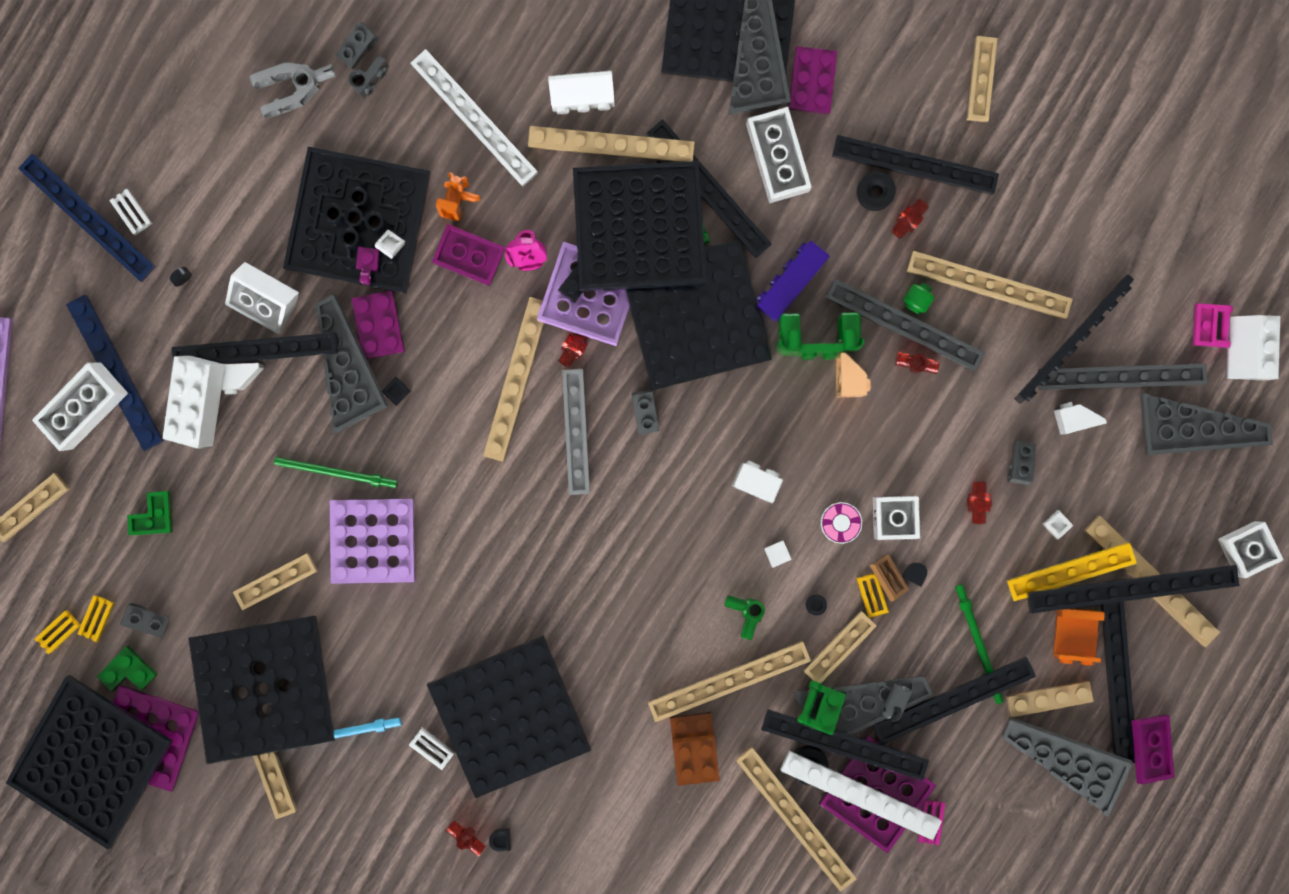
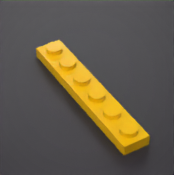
M1128 542L1006 581L1013 601L1027 598V592L1059 588L1127 567L1137 562L1131 544Z

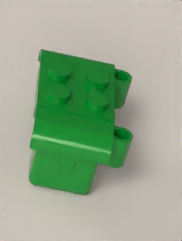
M857 312L841 313L842 316H838V343L801 344L800 314H782L778 319L776 349L783 356L802 357V360H814L817 356H823V360H834L840 353L851 355L864 344V338H861V316Z

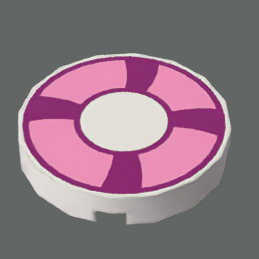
M834 503L828 506L821 515V530L826 538L834 543H848L859 535L862 529V518L859 511L849 503Z

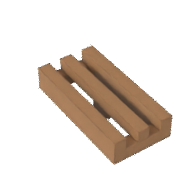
M889 554L882 556L881 559L869 565L890 601L896 600L909 591Z

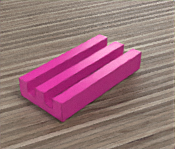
M926 800L922 805V811L927 813L928 805H931L930 815L935 817L936 806H939L937 818L942 822L934 840L918 834L917 841L919 843L926 842L927 844L940 845L945 803Z

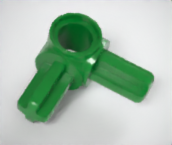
M727 595L724 606L742 612V616L745 618L740 636L746 640H752L757 622H761L765 614L763 604L755 599L747 598L744 600ZM753 604L760 606V612L756 615H752L749 612V608Z

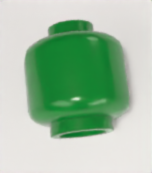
M923 282L921 285L912 284L903 298L906 303L904 306L916 314L927 312L935 299V296L931 293L932 288Z

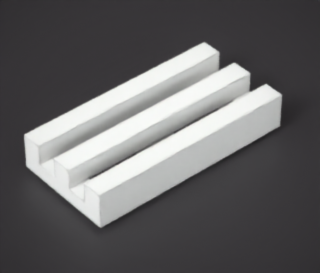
M125 189L122 194L116 195L115 199L109 200L133 235H137L152 224L128 189ZM126 197H128L145 222L144 224L140 222L125 200ZM119 202L122 203V205L127 210L131 218L134 220V222L138 226L137 229L132 224L126 213L123 211V209L119 205Z
M423 727L409 744L410 747L441 770L455 753V751ZM421 735L426 737L428 740H430L432 743H434L436 746H438L440 749L446 752L448 756L443 754L441 751H439L437 748H435L433 745H431L429 742L423 739ZM417 740L424 746H426L428 749H430L432 752H434L436 755H438L440 758H442L444 761L440 762L438 759H436L434 756H432L430 753H428L426 750H424L422 747L416 744Z

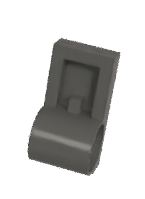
M358 22L336 56L353 69L366 51H370L377 44L379 37L363 22Z
M378 55L366 72L354 70L350 73L349 83L358 95L365 98L374 91L376 82L379 78L382 79L388 71L387 62ZM365 78L362 85H355L357 79Z
M646 390L631 393L639 435L659 431L653 392Z
M1015 440L1013 443L1012 462L1007 474L1008 482L1028 486L1033 483L1036 444Z
M129 603L120 625L162 638L169 617L150 611L139 604Z

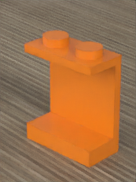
M1077 608L1057 610L1053 657L1060 659V663L1072 664L1073 660L1080 661L1082 665L1093 666L1094 662L1101 663V658L1096 657L1099 620L1104 621L1105 612Z

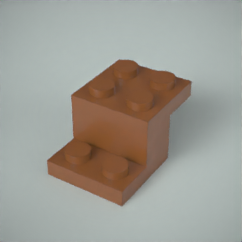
M711 712L670 717L678 786L720 781Z

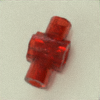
M918 199L912 207L908 205L896 218L898 223L892 228V233L899 239H902L908 231L912 233L923 221L922 215L929 208L928 205L921 199Z
M570 333L561 347L563 353L558 362L570 368L575 358L579 360L588 346L586 343L588 337L574 333V335Z
M898 353L895 361L896 366L909 368L912 373L923 371L937 374L940 364L939 361L926 359L925 355L920 353L913 356ZM919 359L921 366L915 368L916 365L913 364V361Z
M973 481L972 493H968L967 507L968 511L972 512L973 524H986V512H990L992 507L991 494L986 493V482Z
M453 820L445 830L456 839V846L460 850L468 849L479 857L486 848V845L475 837V830L471 827L464 828ZM466 835L470 837L469 840H462V838Z

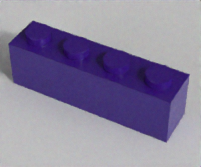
M811 240L807 245L803 242L796 251L799 254L793 261L790 258L784 265L783 269L786 271L780 277L778 274L770 283L772 288L768 293L763 291L757 298L759 302L757 305L758 309L774 322L780 318L830 257Z

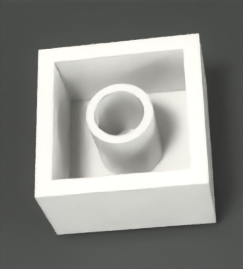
M751 461L741 463L731 486L773 503L783 481L778 478L780 474L770 469H766L765 472L759 470L760 465Z
M873 497L874 539H920L919 497Z
M1254 521L1218 539L1229 564L1237 565L1238 577L1248 578L1283 561L1282 555L1265 522Z

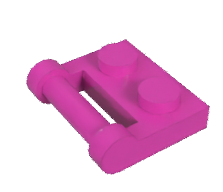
M1195 304L1192 346L1231 348L1229 328L1230 313H1233V306ZM1218 312L1221 313L1220 340H1216Z

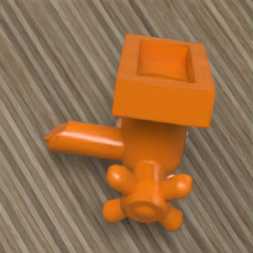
M449 172L448 177L450 181L444 183V187L448 188L445 198H438L436 208L440 217L460 222L462 218V212L459 207L461 200L477 202L481 200V196L464 191V188L469 186L466 176L460 178Z

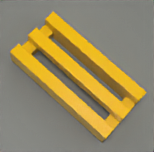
M867 574L856 578L868 618L889 613L880 582L875 574ZM872 578L874 579L883 610L878 608L870 582ZM862 581H866V585L875 611L873 613L871 612V608Z
M94 595L77 634L98 642L115 603ZM98 601H99V605H98V607H97V609H96V612H95L94 617H93V619H92V621H91V624H90V626H89V629H88V631H86V629H87V627H88V624H89V622H90V620H91V617H92V615H93V612H94V610H95V608H96V605H97V603H98ZM104 604H106L107 607L100 621L98 629L94 635L92 633L100 617Z
M66 610L34 640L39 642L42 648L46 649L47 654H51L81 624ZM66 617L68 618V620H66L54 633H52L46 640H44V637L47 636L59 623H61ZM69 624H74L52 646L49 645V643L56 636H58Z

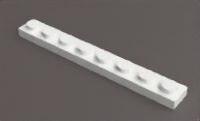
M426 49L411 62V65L522 187L538 174L536 169Z
M790 750L780 768L786 774L931 840H934L942 822L939 818Z

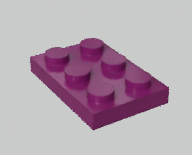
M796 46L789 110L830 114L837 51Z
M447 224L432 263L490 287L506 248Z
M387 291L351 298L360 346L366 359L405 352L394 292Z
M1163 714L1132 720L1137 783L1144 785L1175 778L1170 715Z

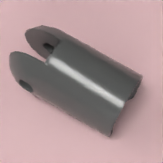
M897 683L893 684L882 711L885 719L891 718L895 722L901 718L912 693L911 689Z

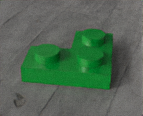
M170 491L148 492V513L127 515L129 536L172 533Z
M126 646L99 673L97 678L111 691L115 690L126 677L140 690H143L158 674L129 646Z

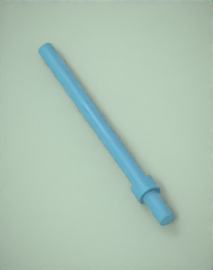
M400 717L384 720L383 718L375 720L373 723L334 730L335 738L371 731H386V728L402 726V721Z

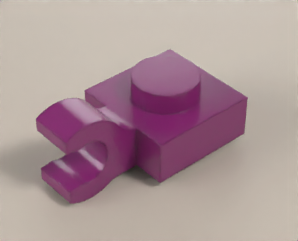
M358 247L356 268L362 270L360 282L364 285H370L372 271H378L380 250Z

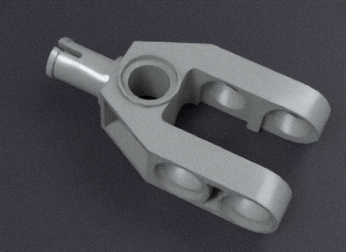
M285 62L252 74L250 80L254 89L264 88L292 78L296 86V92H293L294 95L280 100L278 98L274 99V102L260 107L263 117L271 118L304 106L320 90L319 82L336 77L335 72H333V66L329 64L314 70L308 65ZM308 77L307 83L300 85L301 79Z

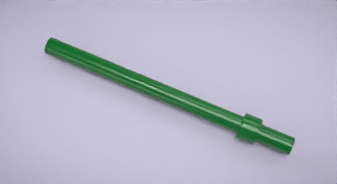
M275 457L274 465L371 483V486L397 488L398 480L383 478L379 474L368 475Z
M963 584L955 586L960 600L958 604L961 611H964L985 674L993 671L971 609L973 607L972 602L968 599ZM1001 693L994 695L996 704L1004 702Z

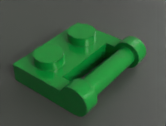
M810 681L808 687L810 690L802 714H799L797 721L833 735L846 694L823 686L816 681ZM819 692L823 695L815 719H811L810 714Z

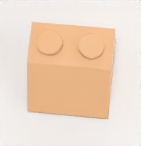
M846 353L838 354L836 358V397L866 396L867 391H870L871 387L867 374Z

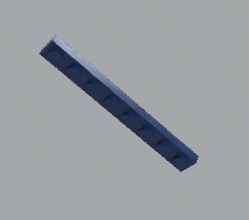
M31 154L18 168L139 281L143 282L156 268L151 261L36 155Z
M83 295L66 304L96 362L102 363L127 391L128 394L118 404L143 451H147L164 442L88 296Z

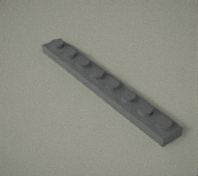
M837 279L834 280L826 296V299L852 312H857L860 316L973 372L977 370L985 352Z
M1207 364L1059 368L1056 372L1052 370L1048 374L1051 378L1043 387L1038 385V390L1207 385Z

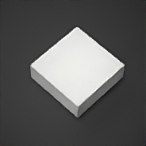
M387 230L375 243V247L392 259L404 246L405 241L390 230Z
M1057 510L1043 523V526L1055 539L1059 540L1073 527V524L1060 510Z
M783 540L764 548L772 568L792 560Z

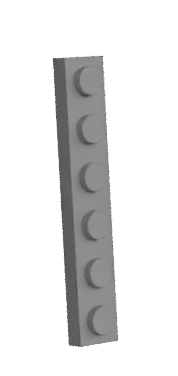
M583 369L562 370L569 495L590 494Z

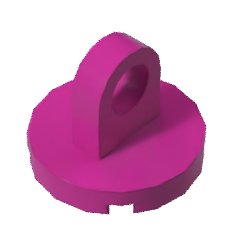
M524 230L518 233L515 240L507 245L505 257L510 266L519 267V270L529 271L540 268L543 262H546L547 250L545 245L537 240L533 231Z

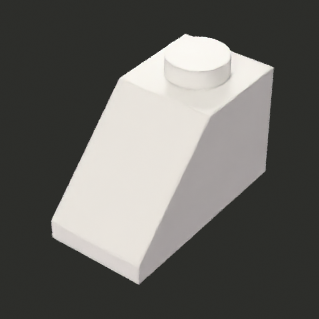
M224 364L225 369L221 390L224 391V394H237V390H245L264 369V364Z
M1072 402L1061 404L1060 409L1054 410L1060 435L1107 423L1105 418L1080 404L1073 405Z

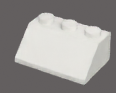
M612 71L548 76L552 110L557 112V114H567L569 110L588 112L592 108L605 111L615 107Z
M244 262L231 275L225 305L271 331L280 334L296 307L299 292Z
M1254 315L1230 317L1229 341H1231V348H1227L1226 379H1278L1280 316Z

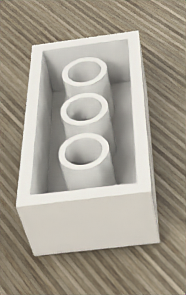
M785 107L748 118L746 126L769 203L809 192L812 186L789 108Z
M174 356L163 439L194 448L213 446L225 369L224 364L194 356Z
M87 363L32 421L59 451L72 450L128 393L102 363Z

